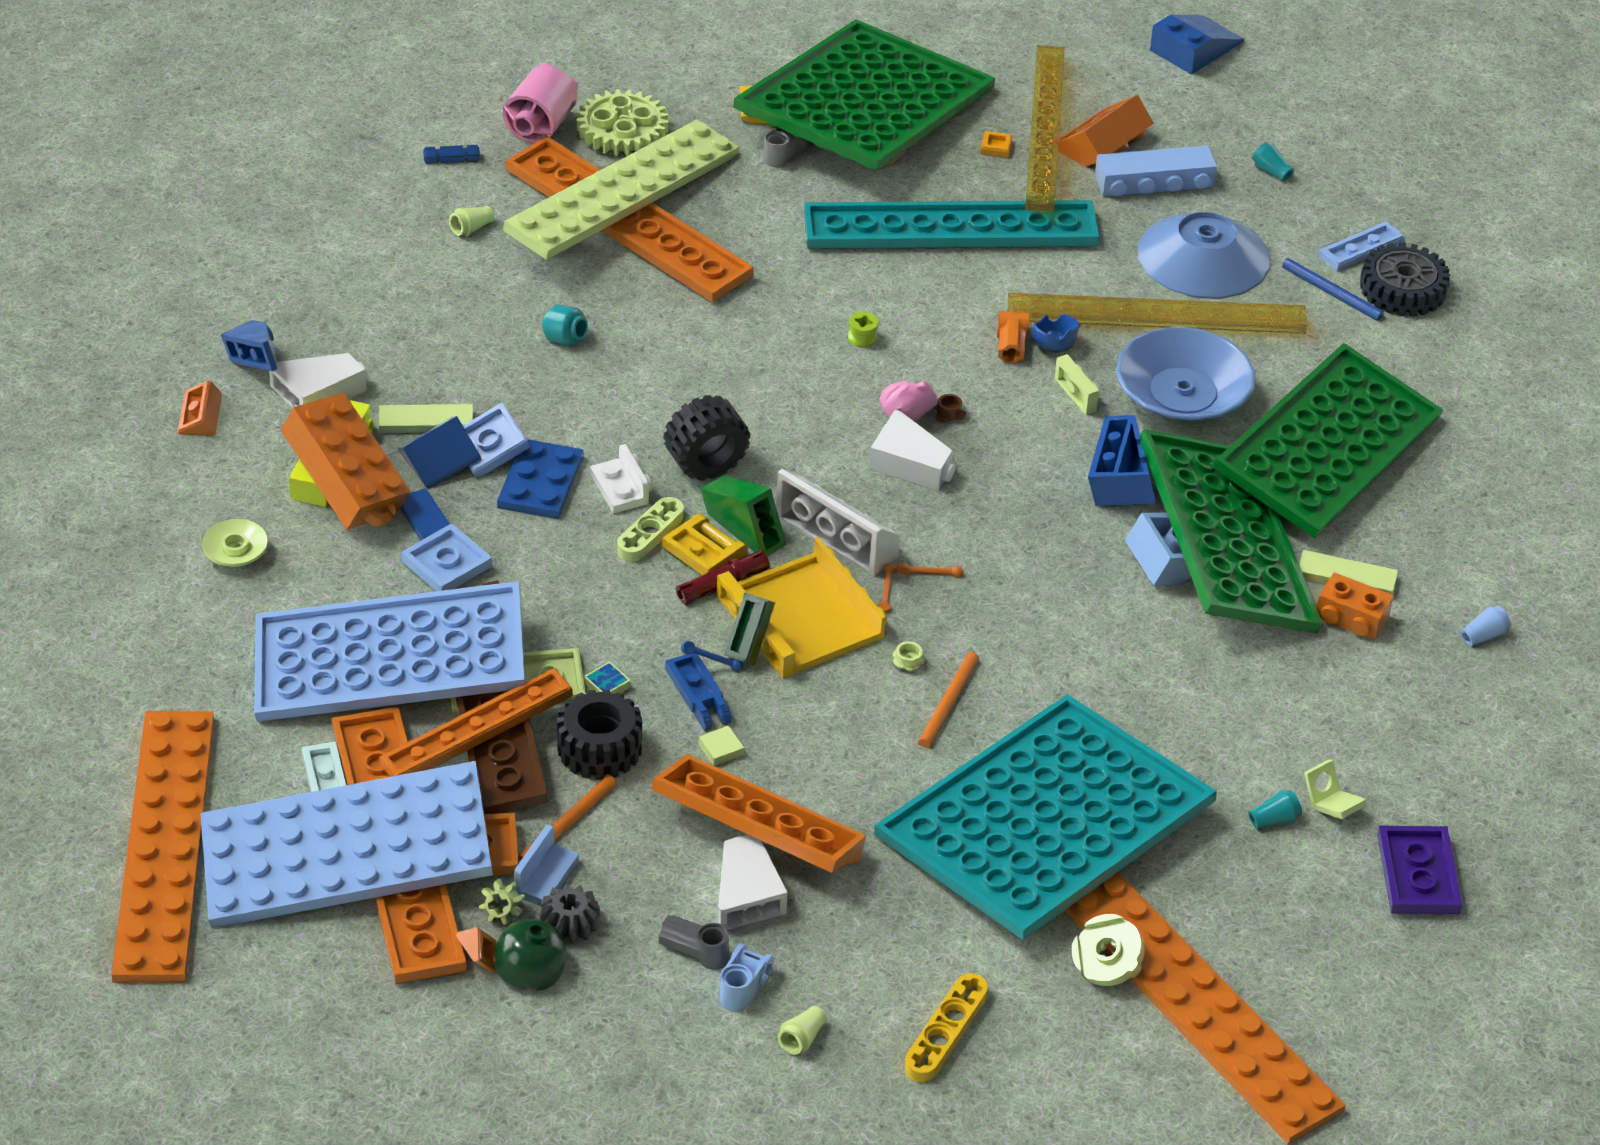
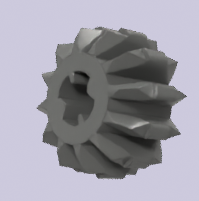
M566 883L563 890L552 887L550 895L543 896L541 911L539 912L540 920L554 926L563 939L570 937L574 945L578 935L587 940L590 931H596L598 917L600 916V906L598 901L595 900L593 891L584 892L581 884L575 889H571Z

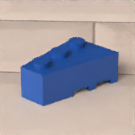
M1135 415L1105 416L1088 474L1095 506L1157 504L1146 457L1140 444L1141 437Z

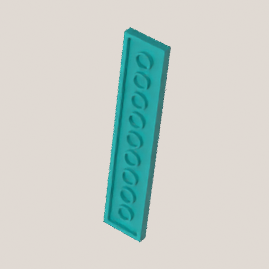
M1092 200L804 202L807 248L1098 246L1099 233Z

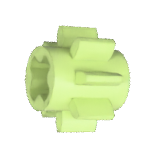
M497 879L494 881V890L486 887L481 891L487 898L484 903L479 905V909H486L490 914L488 916L489 922L494 918L501 917V921L505 925L510 921L509 913L519 916L523 912L517 905L520 900L525 898V895L518 894L514 889L516 887L515 881L508 886H503L501 879ZM500 896L501 899H507L508 905L504 907L503 904H497L496 898Z

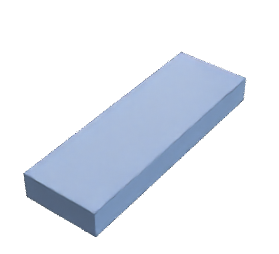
M1386 221L1320 249L1318 256L1338 272L1365 260L1370 251L1373 249L1377 251V247L1381 245L1387 248L1389 243H1394L1395 246H1398L1399 242L1404 243L1405 236Z

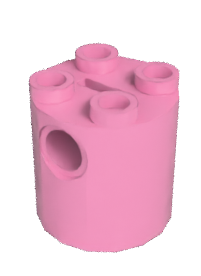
M541 63L538 67L531 70L503 105L502 115L504 123L512 134L522 140L536 143L546 136L551 137L576 105L578 97L577 81L550 64Z

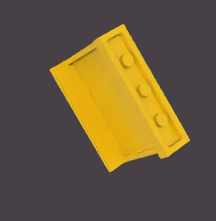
M819 537L814 538L813 553L739 582L736 581L729 571L717 575V598L735 620L744 593L776 602L760 651L782 679L881 640L885 636L887 617L884 610L876 606L869 597L867 590L864 587H860L852 577L850 570L844 567L836 558L832 548L827 547Z

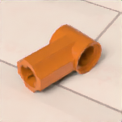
M999 311L997 337L999 338L998 358L1002 359L1005 363H1017L1024 360L1029 313Z

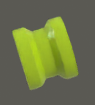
M857 312L851 315L849 318V342L854 346L864 348L874 345L878 339L876 332L879 324L878 318L869 312Z

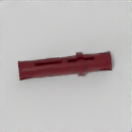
M759 550L739 560L736 558L729 560L727 565L677 585L675 588L677 597L679 599L684 598L682 603L686 605L717 591V575L729 571L736 581L739 582L751 575L769 569V559L763 550Z

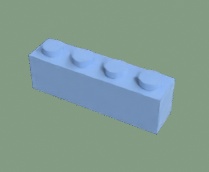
M1208 145L1097 155L1095 178L1103 197L1141 193L1149 194L1164 191L1175 192L1178 190L1214 187L1217 166Z

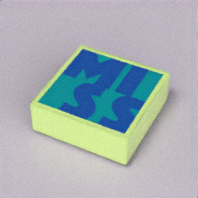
M611 662L584 676V684L590 690H596V692L610 690V693L616 694L631 688V680Z

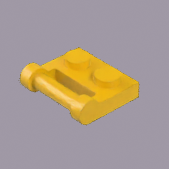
M699 513L662 538V547L701 575L727 565L729 560L734 558L739 560L747 555L748 546L740 540L734 541L711 525L709 519Z

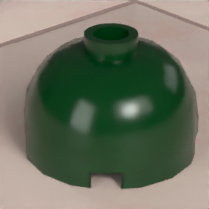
M521 919L509 925L500 935L493 956L495 958L494 967L497 974L506 983L515 988L524 990L527 985L531 987L537 986L536 991L545 990L553 986L561 977L565 966L567 949L561 934L554 926L538 919Z

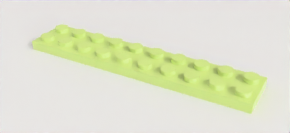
M696 119L505 220L503 231L547 260L726 163L738 154L739 146Z

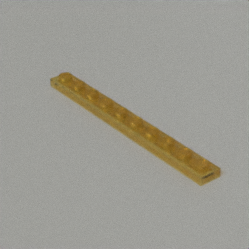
M1037 45L1025 210H1032L1038 213L1054 212L1065 50V47Z
M1008 293L1007 311L1029 313V322H1039L1045 315H1048L1049 320L1055 321L1061 314H1067L1076 318L1080 324L1159 328L1178 326L1205 330L1306 334L1308 325L1305 305Z

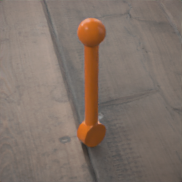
M904 562L896 566L897 574L952 575L956 578H960L964 574L961 566H954L953 568L914 567Z
M887 563L883 567L885 581L882 602L878 604V607H881L885 613L890 612L891 605L888 603L891 577L896 570L895 565L892 563Z

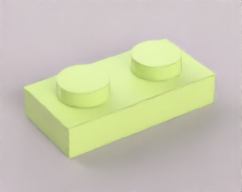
M1068 354L1057 357L1054 379L1085 415L1096 412L1100 397L1097 385L1089 380L1083 373L1082 368Z

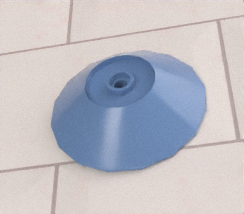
M1188 212L1165 217L1148 227L1138 242V259L1149 277L1168 290L1194 298L1222 299L1244 294L1262 283L1270 269L1269 249L1259 235L1239 221L1215 213Z
M1176 326L1151 330L1132 339L1118 355L1116 376L1124 393L1142 408L1166 418L1194 422L1221 418L1241 408L1254 392L1255 370L1246 353L1230 340L1203 329Z

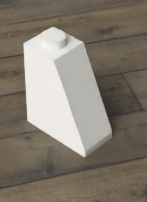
M349 353L277 362V370L269 371L270 386L292 408L343 392L350 399L367 391V370L363 363L357 362Z
M894 410L871 446L869 469L937 491L940 490L944 482L949 483L951 481L955 465L951 464L952 450L898 410Z
M750 835L737 836L724 841L718 923L729 930L786 914L787 890L762 841Z

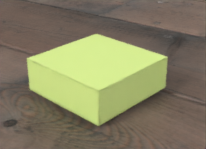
M729 725L698 737L699 746L713 766L744 755V747Z

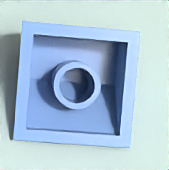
M1141 513L1125 541L1153 586L1176 585L1189 580L1191 575L1167 513Z

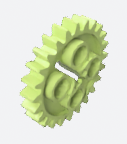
M616 89L615 94L605 91L604 97L595 94V101L586 99V105H580V111L577 112V131H579L580 138H585L586 145L593 143L594 150L602 147L604 154L609 150H613L614 156H617L620 151H624L625 155L628 156L630 151L634 150L636 152L664 137L665 133H668V113H666L665 106H660L659 100L652 101L651 95L643 98L641 91L635 95L631 94L630 89L625 94H621L619 89Z

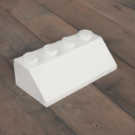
M784 469L778 472L776 508L780 520L813 540L819 537L827 547L832 548L834 553L873 577L883 570L885 564L891 563L898 558L900 535L804 477Z

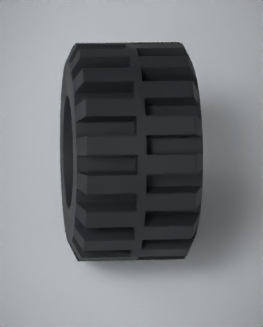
M705 395L702 399L697 397L692 399L691 403L682 405V409L671 416L673 418L672 421L667 422L665 427L667 431L664 432L663 436L664 444L683 473L689 478L705 480L707 477L712 479L717 475L728 473L727 470L737 466L739 459H743L746 455L745 450L750 445V432L745 422L727 399L717 395L715 397Z
M589 690L588 694L581 692L575 695V700L568 699L565 702V707L560 708L557 718L558 756L561 757L563 765H570V771L574 774H577L579 770L582 771V777L588 779L591 774L596 775V780L603 779L606 774H610L614 778L618 777L619 770L624 774L630 771V764L635 766L642 753V717L639 707H634V701L630 698L624 699L623 694L618 692L612 694L610 690H603V692Z

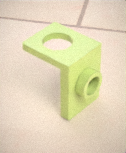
M1327 760L1304 773L1311 805L1316 811L1331 815L1334 818L1343 819L1367 806L1365 798L1340 791L1333 760ZM1326 772L1328 784L1324 790L1318 791L1316 779L1319 774Z

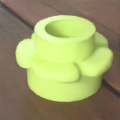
M902 642L893 653V663L899 669L915 671L925 662L922 648L915 642Z

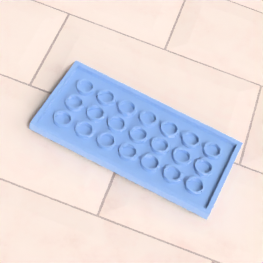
M519 581L256 614L254 713L257 722L509 691L526 682Z
M476 761L200 813L208 918L211 927L245 923L493 875Z

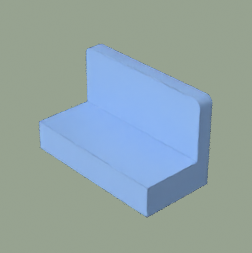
M547 824L514 871L515 890L517 893L525 895L523 900L541 906L543 896L550 895L552 887L561 888L579 862V853L554 844L553 826Z

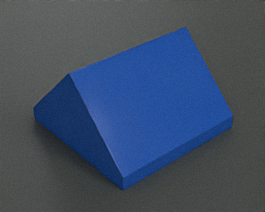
M457 416L450 417L398 448L400 454L426 488L436 486L481 459L478 450Z

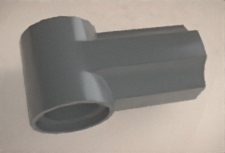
M668 915L662 923V928L658 935L659 944L697 957L700 964L707 969H721L729 962V934L726 927L722 924L707 923L699 925L675 915Z

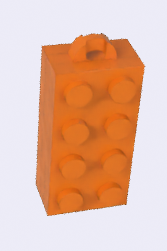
M343 392L293 407L281 428V432L346 530L366 523L375 527L389 524L411 491L346 394Z

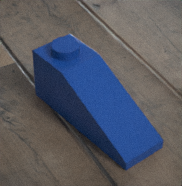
M250 320L221 334L228 357L232 363L268 371L278 369L276 351L272 343L274 336L265 322Z

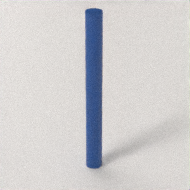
M1290 258L1284 260L1282 268L1376 321L1383 317V310Z

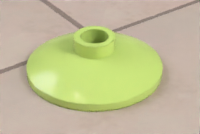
M244 519L221 521L210 527L202 539V548L206 557L216 564L230 567L243 566L256 561L264 554L268 545L264 529L258 524Z

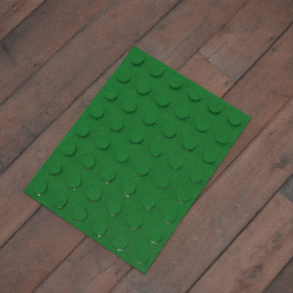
M855 19L736 96L733 108L744 112L747 116L765 121L772 127L783 129L795 137L806 139L815 143L820 148L831 150L843 158L854 160L863 164L868 169L877 171L993 89L996 78Z

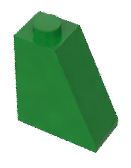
M723 475L700 488L707 514L737 539L746 544L754 553L763 550L764 554L766 553L769 556L787 545L771 488Z

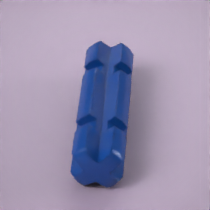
M463 145L440 146V149H435V146L425 147L423 150L424 162L426 164L436 163V161L453 163L464 162V159H468V162H475L480 159V149L478 145H467V148H463Z

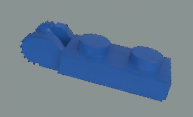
M685 654L665 661V670L690 711L695 713L696 719L704 731L712 728V719L709 712H707V708L714 707L715 713L723 725L731 722V713L723 700V694L698 654Z

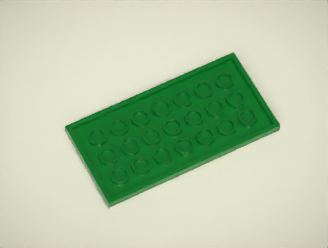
M1343 343L1215 460L1212 468L1304 532L1316 538L1440 418L1443 409Z
M1143 429L1140 434V444L1144 450L1146 460L1205 614L1290 628L1297 631L1318 633L1323 622L1278 513L1212 468L1215 460L1230 446Z

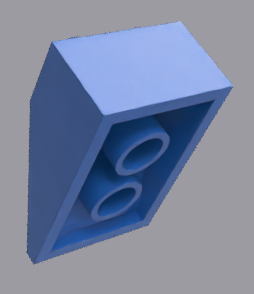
M1171 14L1153 25L1150 51L1192 75L1243 43L1245 39L1204 15Z

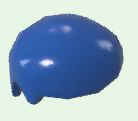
M1061 314L1055 321L1049 320L1048 315H1045L1039 322L1033 323L1031 334L1033 340L1040 347L1052 352H1063L1070 349L1075 343L1080 323L1076 318L1067 314Z

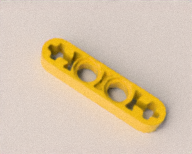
M967 973L960 976L906 1055L905 1073L911 1080L928 1082L937 1075L986 1001L988 984L982 976ZM972 987L976 988L977 991H972L968 997V1002L964 1000L965 990H970ZM950 1011H958L964 1015V1018L959 1021H953L948 1019L945 1014ZM939 1035L946 1038L948 1042L937 1046L933 1045L928 1039ZM925 1052L929 1054L928 1064L917 1068L915 1064H920L923 1061Z

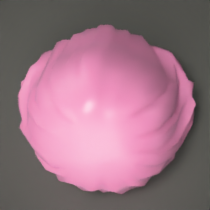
M907 380L890 384L882 391L880 397L881 407L889 418L894 410H898L914 422L918 421L924 414L936 406L938 402L936 393L924 380L917 384L909 383Z

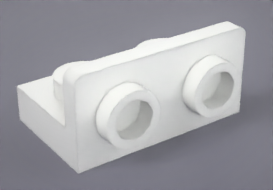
M626 444L619 446L618 459L590 466V475L613 514L649 504V492L652 491L650 477L648 474H643L636 454H631Z

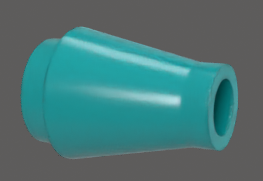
M1267 142L1261 144L1252 156V160L1257 168L1279 178L1282 182L1290 178L1294 173V168L1289 165L1274 144L1270 145Z
M1280 790L1255 809L1248 811L1249 819L1256 830L1294 822L1296 817L1302 815L1301 804L1292 790L1286 792Z

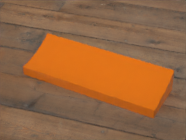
M686 754L653 778L651 790L828 872L833 873L844 865L859 864L866 839L865 834L689 754Z

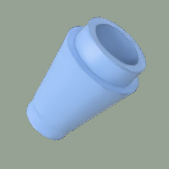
M1495 606L1494 608L1487 607L1460 631V635L1472 647L1475 644L1477 645L1505 635L1506 630L1511 627V622L1505 610L1500 606Z

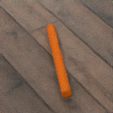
M967 653L918 740L919 746L928 749L931 747L979 661V656L976 653Z
M607 775L552 825L554 827V842L617 785V781L613 776ZM532 844L518 855V861L522 860Z

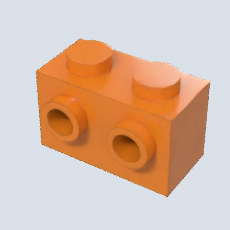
M1333 572L1319 594L1316 608L1324 622L1348 629L1358 636H1366L1375 640L1390 616L1394 595Z

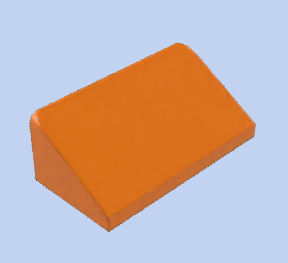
M211 380L185 391L178 434H216L222 393Z

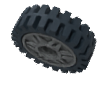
M1399 242V246L1396 247L1394 243H1389L1387 248L1381 245L1377 247V251L1373 249L1366 256L1361 271L1360 289H1362L1363 296H1367L1369 303L1376 302L1375 307L1379 309L1386 307L1387 313L1392 314L1395 310L1398 311V316H1404L1405 312H1408L1410 317L1417 316V312L1421 315H1426L1429 310L1431 312L1437 310V307H1440L1446 298L1450 280L1449 268L1445 266L1446 262L1443 259H1438V254L1435 252L1429 254L1428 248L1423 247L1421 250H1418V245L1416 244L1406 247V243Z

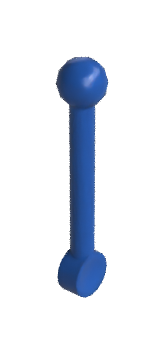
M684 641L681 644V651L685 654H698L728 665L735 672L741 671L744 667L742 661L737 659L731 660L695 647L692 641Z

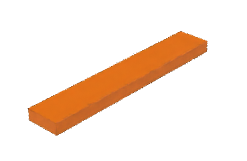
M552 668L525 682V684L517 686L380 756V765L390 777L430 770L572 697L573 689L555 668Z

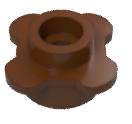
M954 394L940 396L937 405L933 407L937 411L936 419L940 422L965 419L966 412L962 410L963 402L961 398Z

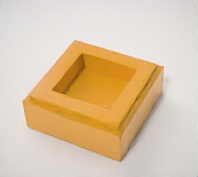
M985 131L980 154L1008 158L1013 135Z

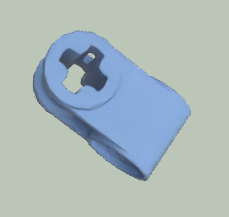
M738 944L720 975L719 1001L721 1005L731 1011H741L747 1008L760 987L765 984L770 976L775 957L771 954L763 956L748 950L745 944Z

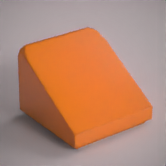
M478 927L456 933V937L475 963L489 972H496L494 967L495 958L493 957L496 939Z

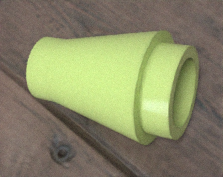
M489 206L457 208L449 217V225L452 232L457 236L464 235L466 237L494 221V213Z
M811 1006L807 1011L782 1023L777 1036L780 1046L786 1052L794 1055L806 1052L821 1027L827 1021L825 1012L817 1006Z

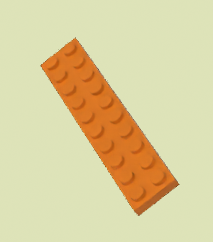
M548 136L505 160L507 171L547 197H551L600 171L599 168ZM654 203L648 204L601 230L710 302L716 301L751 278L754 274V267Z
M399 707L331 718L346 785L390 777L380 765L379 757L408 742ZM446 884L374 898L395 984L467 971L462 944L456 937L458 929Z
M145 711L111 974L112 983L186 982L202 836L200 813H203L205 809L214 711Z
M1119 872L1064 910L1082 930L1085 929L1084 925L1089 920L1104 914L1121 916L1138 929L1144 941L1145 954L1141 963L1140 973L1136 977L1129 979L1288 1145L1344 1113L1346 1104ZM1108 943L1103 952L1109 957L1113 955L1116 948L1111 943Z

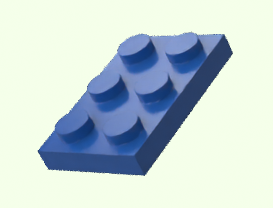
M526 439L531 447L515 457L497 499V508L559 519L583 460L584 449Z

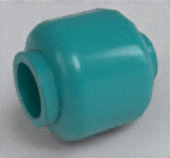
M554 305L544 315L542 328L548 341L565 346H575L585 338L588 332V321L583 311L579 308Z

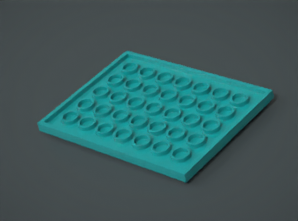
M1066 694L875 824L874 834L1024 940L1214 803L1217 790Z

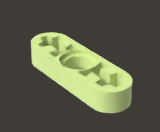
M664 497L658 500L618 538V556L627 562H636L643 559L662 541L664 536L682 522L684 518L683 503L674 497ZM647 527H654L658 529V531L655 533H646L643 531V529Z

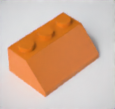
M1136 94L1100 110L1051 144L1050 147L1085 167L1092 164L1096 165L1097 155L1124 151L1129 147L1127 142L1130 140L1135 142L1146 135L1145 130L1153 125L1154 122L1139 95Z

